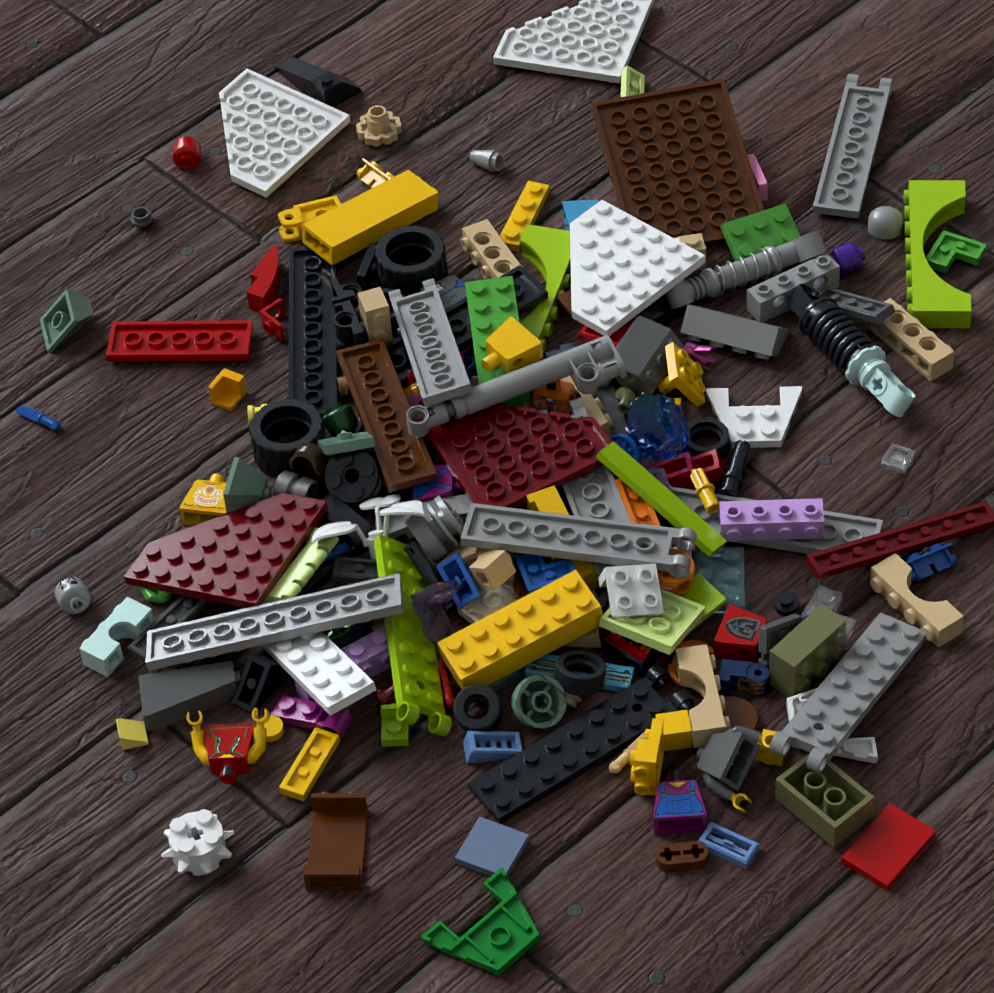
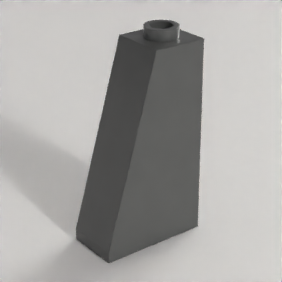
M233 660L138 675L142 715L146 733L185 719L188 712L192 716L197 714L198 710L202 712L232 700L241 679L240 670H234Z

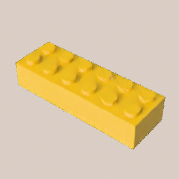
M574 570L437 642L444 663L461 690L473 684L488 686L598 628L603 613L599 602L577 570Z

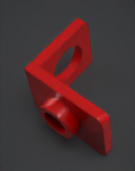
M279 298L260 310L262 328H264L265 332L268 335L274 336L282 343L285 341L283 325L278 320L285 316L283 300ZM278 307L277 314L272 317L270 315L271 311Z

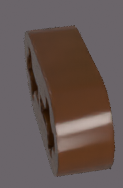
M700 841L664 844L656 850V865L664 872L698 870L705 867L708 863V848ZM692 853H698L699 858H694ZM670 855L672 860L666 861L665 856Z

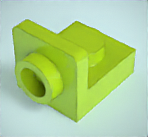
M396 703L381 705L382 747L409 746V725L397 720Z

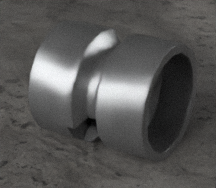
M285 470L276 480L273 496L286 493L318 499L319 482L307 477L299 479L298 474Z

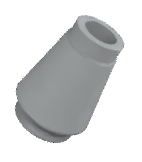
M473 150L469 157L471 163L491 172L500 171L505 161L504 155L498 150Z

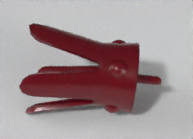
M393 682L385 689L374 693L376 702L371 705L372 707L378 704L381 709V705L396 703Z

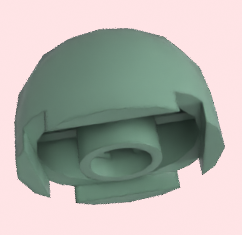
M534 675L526 678L515 687L512 694L511 706L514 715L522 724L530 728L544 729L553 726L563 717L566 710L563 695L565 692L559 682L550 676Z

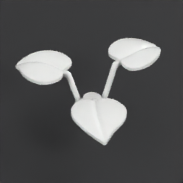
M399 494L365 500L360 503V509H375L377 530L369 532L367 539L357 524L343 521L329 523L317 529L313 534L312 544L323 538L344 535L355 530L363 541V546L369 547L371 559H376L373 540L379 534L388 537L389 515H417L424 517L422 502L418 500L400 502L401 497ZM380 515L384 516V532L381 526Z

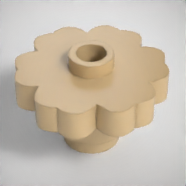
M376 105L372 106L368 113L360 117V122L356 124L358 139L365 140L366 145L378 147L382 143L389 145L398 140V134L402 132V126L399 117L393 116V113L386 111L383 106Z

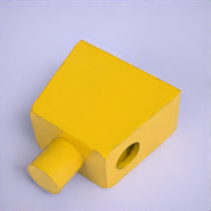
M511 316L487 338L485 342L487 357L481 360V363L488 372L499 366L506 373H510L543 358L542 342Z

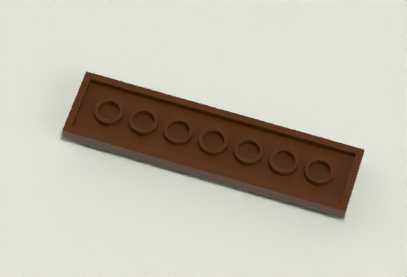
M383 339L337 350L338 362L365 432L374 437L375 446L372 447L389 493L436 481L437 473L423 438L414 437L408 432L406 415L410 406Z

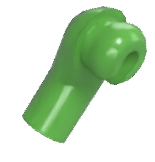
M137 586L148 602L166 603L171 599V593Z

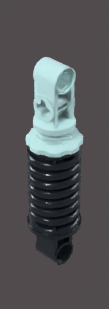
M799 283L786 303L800 317L798 322L799 330L819 347L826 357L846 376V379L850 380L851 384H860L865 390L870 391L888 412L897 417H902L916 396L891 372L890 365L885 361V352L875 345L861 328L840 309L833 298H819L812 288Z

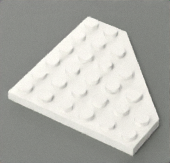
M654 0L579 1L578 6L570 9L568 6L553 11L552 16L542 19L540 16L527 21L524 27L518 29L514 27L509 28L505 31L493 56V63L526 70L621 83L622 70L629 64Z
M249 69L244 70L219 92L231 180L266 198L350 122L349 114Z
M601 200L570 223L572 318L603 336H610L706 262L705 255Z

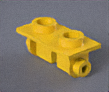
M362 158V161L365 163V166L359 168L356 173L358 179L369 187L371 186V188L394 177L388 171L386 174L383 173V169L376 162L372 161L370 163Z

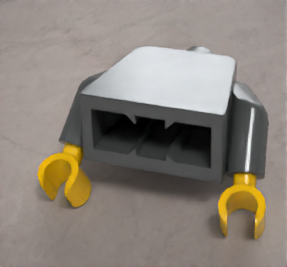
M735 726L724 733L712 734L707 745L698 749L697 758L699 761L697 768L704 772L703 780L710 792L727 802L729 800L732 801L733 806L737 810L746 813L747 811L740 807V802L747 800L752 803L751 799L742 793L736 795L734 790L739 791L760 747L758 743L763 744L768 753L774 754L770 751V745L768 744L772 741L775 734L767 733L763 736L760 735L761 732L743 726Z

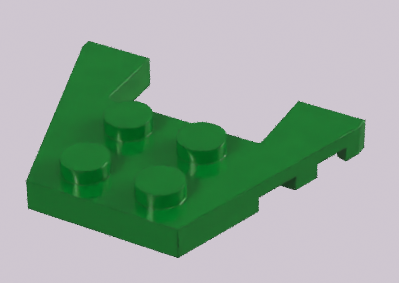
M502 867L483 883L484 889L500 902L494 909L461 937H458L439 920L421 936L422 942L429 947L498 976L540 941L539 932L519 900L516 890L511 885Z

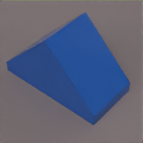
M458 552L436 566L458 609L461 610L482 597L481 588L474 578L469 565Z

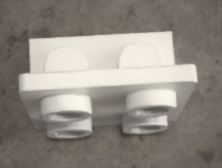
M656 564L604 568L598 578L600 588L607 587L611 616L613 618L662 615L664 609Z

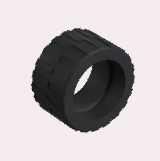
M403 226L386 233L378 241V245L375 248V258L379 285L382 289H400V292L406 297L419 293L420 289L423 288L422 281L434 278L436 282L448 277L445 243L437 232L426 227ZM408 261H422V262H423V263H421V264L413 265V266H403V265H399V264H401V263L408 262Z
M281 399L270 402V404L263 406L257 411L250 422L249 431L255 463L265 474L278 478L285 470L292 472L289 460L304 443L318 445L317 440L326 439L320 411L314 405L298 399ZM289 434L304 436L300 440L291 443L273 442L276 438Z

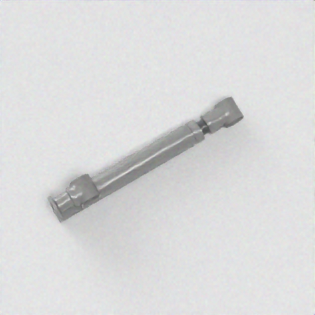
M605 335L471 387L473 392L463 397L448 399L447 402L426 407L420 405L412 406L406 415L407 429L410 435L423 437L429 432V429L449 422L450 417L454 416L455 419H460L467 414H473L568 376H571L579 392L586 395L593 394L597 391L598 386L606 384L607 380L617 376L625 378L627 376L626 367L608 335Z

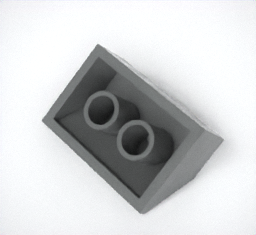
M637 316L615 347L627 371L625 378L617 376L615 379L622 387H627L634 391L635 397L651 395L668 372L665 346L674 342L680 349H684V345L670 328L645 317Z

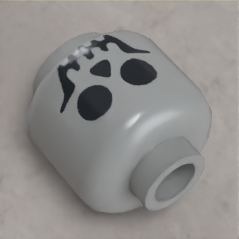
M67 577L61 580L55 588V599L62 611L67 614H79L90 605L91 593L84 581L78 577Z

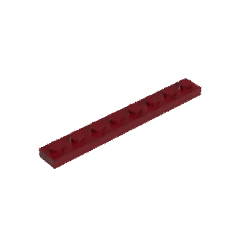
M987 501L807 554L805 562L816 580H820L883 561L894 553L899 556L994 527V512Z

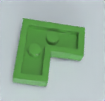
M943 230L926 256V260L933 270L943 273L948 271L955 259L977 266L987 251V244Z

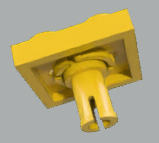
M674 342L666 345L669 375L661 380L657 386L663 395H666L671 390L677 388L695 406H701L705 403L704 392L706 391L702 381V367L698 362H694L683 348L680 349Z

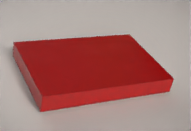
M890 803L841 857V863L888 891L933 840L936 830Z

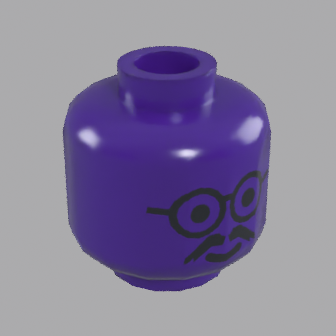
M852 242L834 248L831 252L832 256H830L840 266V275L842 277L860 271L863 268L862 261L866 260L862 248H857Z

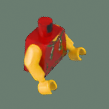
M253 709L252 718L257 722L256 727L254 723L204 725V730H201L200 727L203 722L202 713L198 710L200 718L197 722L190 721L189 712L187 713L186 719L193 728L191 738L194 753L203 765L210 766L211 774L220 775L222 783L232 784L236 781V774H247L250 771L251 764L256 763L264 753L267 728H264V725L270 719V713L267 709H265V715L262 719L257 718L258 709Z

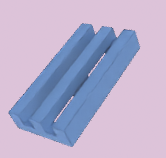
M710 822L698 840L707 846L709 853L744 869L748 868L749 862L754 859V854L760 850L759 843L713 822ZM711 833L724 838V840L711 835ZM734 843L748 849V851L735 846Z

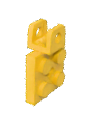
M337 195L294 205L292 209L279 212L278 219L282 224L279 227V233L283 241L294 242L302 240V224L341 205Z

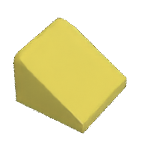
M116 719L122 750L148 745L144 722Z

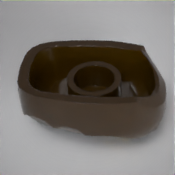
M304 443L289 460L290 468L293 473L298 474L299 479L307 477L319 482L320 494L326 492L325 469L328 462L319 445Z

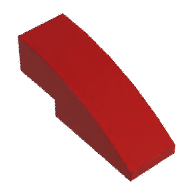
M275 245L271 247L250 274L252 286L247 291L250 310L260 312V310L273 303L277 295L281 269L278 247Z
M716 449L694 457L688 451L644 467L649 469L658 465L668 486L684 489L695 487L690 477L693 469L702 468L711 484L721 481L722 475L725 473L722 460Z

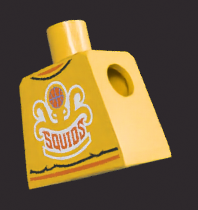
M212 474L210 481L196 480L180 505L183 525L195 526L227 514L223 495L227 484L225 483L224 476Z

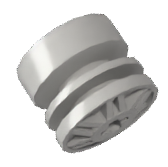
M440 495L434 498L440 507L437 511H435L430 503L426 504L430 514L429 517L411 515L404 520L409 530L434 563H437L449 554L444 544L446 541L449 540L455 547L460 546L454 535L459 533L461 536L465 525L452 505L443 500Z

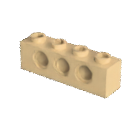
M488 219L462 228V248L465 252H469L473 264L479 266L484 279L498 278L520 265Z
M891 298L884 302L894 305L895 313L880 324L868 321L867 328L930 382L953 369V349L942 342L934 332L929 331L917 318L911 316Z

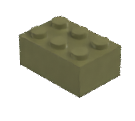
M821 604L770 650L769 684L787 697L808 691L811 684L818 678H823L828 669L834 663H839L845 656L846 620Z
M807 754L776 778L775 799L835 848L873 817L874 796L831 761L826 764L821 773L807 768L806 762L809 756Z

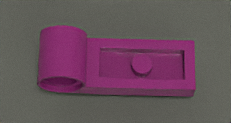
M284 695L270 714L279 717L283 724L310 729L317 727L338 734L340 741L353 721L352 714L345 708L330 716L316 701Z

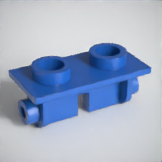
M952 542L944 546L942 543H938L929 548L925 554L920 555L918 552L907 557L906 563L912 568L911 581L918 582L932 576L934 573L930 567L931 565H933L936 573L953 567L954 563L957 562V558L954 553L950 554L948 551L953 545Z

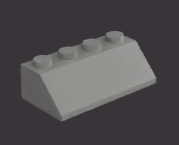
M687 304L680 333L688 334L687 339L701 342L703 338L710 340L709 345L723 348L724 344L733 346L732 351L746 354V351L749 350L755 352L754 357L769 360V356H778L790 329Z

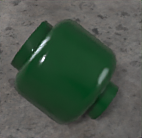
M342 402L325 410L326 415L323 416V423L331 437H337L342 430L352 432L353 434V429L359 423L352 407L347 404L343 405Z

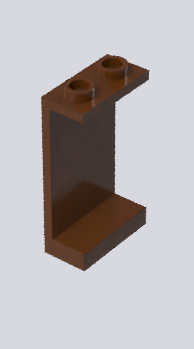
M311 793L313 816L308 865H304L303 872L306 891H361L368 816L366 793Z

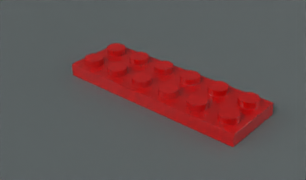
M253 320L112 321L106 352L107 362L249 361L254 329Z

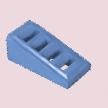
M467 731L463 741L466 763L509 759L522 751L519 732ZM508 741L511 742L512 748H507ZM496 743H500V748H497Z

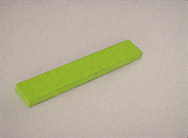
M614 441L599 451L596 458L674 527L678 529H693L697 533L695 545L706 555L711 557L725 545L727 540Z

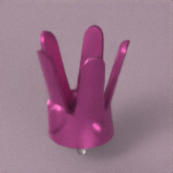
M688 341L684 347L688 356L709 371V368L703 364L707 362L714 363L715 358L700 351L716 350L717 347L697 345Z

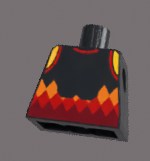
M613 632L602 639L603 656L617 665L634 667V675L641 679L645 677L648 670L652 668L662 653Z

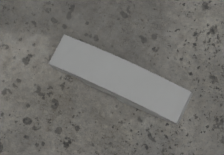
M467 495L442 498L452 505L463 522H465L472 503ZM435 500L422 502L425 518L430 516L426 508L427 503H430L435 511L440 509ZM389 515L388 538L394 539L403 534H406L409 539L413 538L414 535L404 522L411 515ZM384 516L381 517V526H382L383 532H384Z

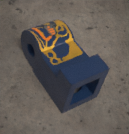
M722 659L719 677L721 690L718 694L729 695L730 690L748 691L753 695L764 694L769 687V669L759 663Z

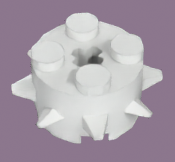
M202 809L197 812L187 813L173 819L170 823V829L164 831V835L169 839L170 848L163 852L161 856L173 857V862L180 874L186 871H190L196 876L208 874L219 867V862L222 859L232 856V853L226 848L225 840L233 835L234 831H223L217 815H212L211 811Z

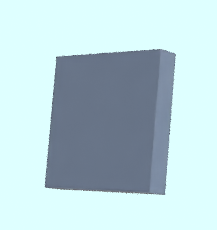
M479 816L455 856V863L488 876H492L502 867L508 877L529 842V834Z

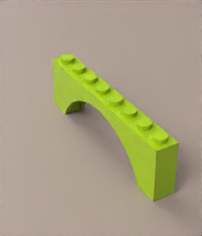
M909 180L908 190H904L903 201L904 204H908V206H904V220L909 221L905 222L904 228L905 236H909V238H905V252H910V254H906L905 260L906 268H910V270H906V285H911V287H907V301H911V304H907V312L914 318H917L926 328H970L972 312L971 294L958 290L942 280L928 264L923 251L926 241L940 225L956 216L964 214L966 199L965 180Z
M527 224L520 239L521 256L532 263L543 276L546 283L545 290L548 291V298L539 303L534 311L522 320L520 324L542 342L544 352L546 338L550 337L552 333V323L557 321L559 315L557 295L564 293L566 288L569 289L571 286L570 231Z

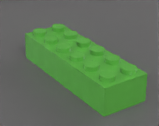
M513 276L465 282L478 384L507 374L499 366L491 372L486 371L482 366L481 360L487 357L485 343L487 338L509 317L512 316L519 322ZM530 391L501 403L504 404V407L509 408L531 406Z

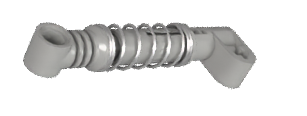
M817 230L777 247L761 248L760 253L755 255L750 252L749 257L745 259L738 257L737 261L732 263L727 261L726 265L722 267L716 265L715 272L711 268L702 270L700 275L682 280L665 294L671 310H674L704 297L715 298L722 296L725 290L734 291L736 286L745 287L748 281L756 283L759 277L767 279L769 274L775 276L781 273L783 268L815 258L827 251L820 232Z

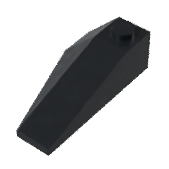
M290 57L274 66L278 73L305 95L333 108L361 93V88L350 79L294 57Z

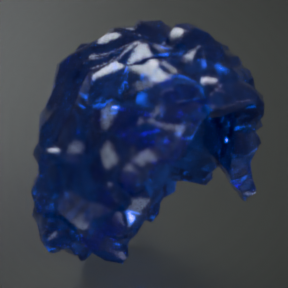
M642 392L638 399L634 398L630 402L627 412L628 418L626 420L627 427L624 428L628 436L637 444L643 458H653L657 461L671 460L677 457L680 451L685 449L690 438L688 429L689 418L684 417L681 409L682 405L675 404L674 398H669L665 395L661 396L659 393L653 395Z

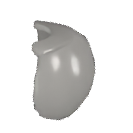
M880 206L871 211L868 218L869 234L875 238L885 240L896 238L902 233L903 216L898 209L891 206Z

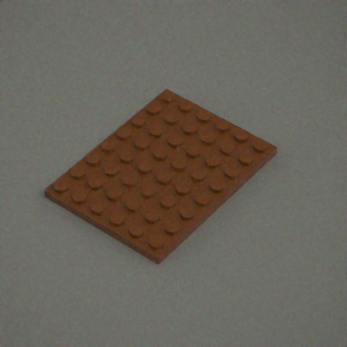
M724 79L591 103L593 118L620 210L672 238L702 233L705 246L726 243L720 228L723 223L764 210Z

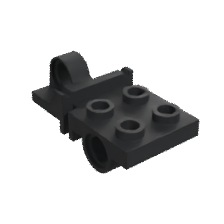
M337 278L331 279L334 297L332 299V306L336 313L333 317L337 350L367 343L364 340L368 338L367 330L364 324L360 325L361 317L357 308L359 305L357 293L362 292L361 287L357 284L340 286Z

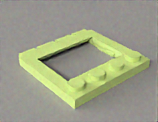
M315 527L306 540V546L279 579L264 602L271 603L297 597L302 587L306 585L315 573V570L328 555L327 553H330L338 543L339 538L337 536L323 538L312 544L313 534L319 529Z

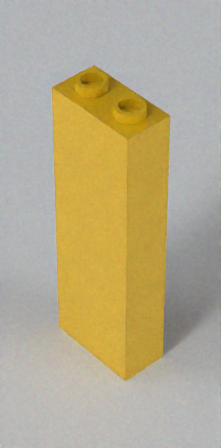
M407 170L302 224V242L328 263L334 265L368 247L370 244L378 242L386 233L396 228L408 226L437 211L438 191L410 170Z

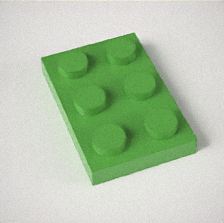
M786 203L723 223L720 227L735 261H737L738 257H742V259L749 257L750 252L755 255L760 253L761 248L777 247L801 237Z

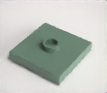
M346 432L338 434L337 437L317 440L319 447L326 455L375 446L374 437L367 432L354 434Z

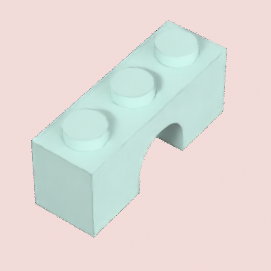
M126 597L121 604L114 608L111 615L99 624L97 630L88 639L83 641L79 648L83 665L108 677L124 660L120 643L117 641L123 638L135 640L154 622L152 609Z

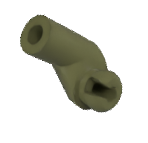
M620 387L615 395L619 400L618 410L627 413L631 408L635 393L627 387Z

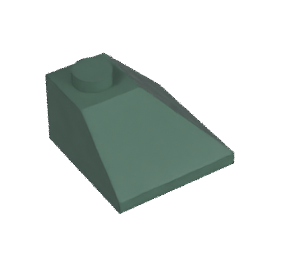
M66 289L40 318L48 352H53L91 319L93 310L90 298Z
M234 457L223 494L227 513L272 497V488L268 487L267 477L238 457Z

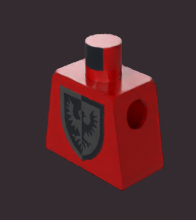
M729 604L714 639V657L746 662L757 661L760 654L758 627L767 624L766 618Z

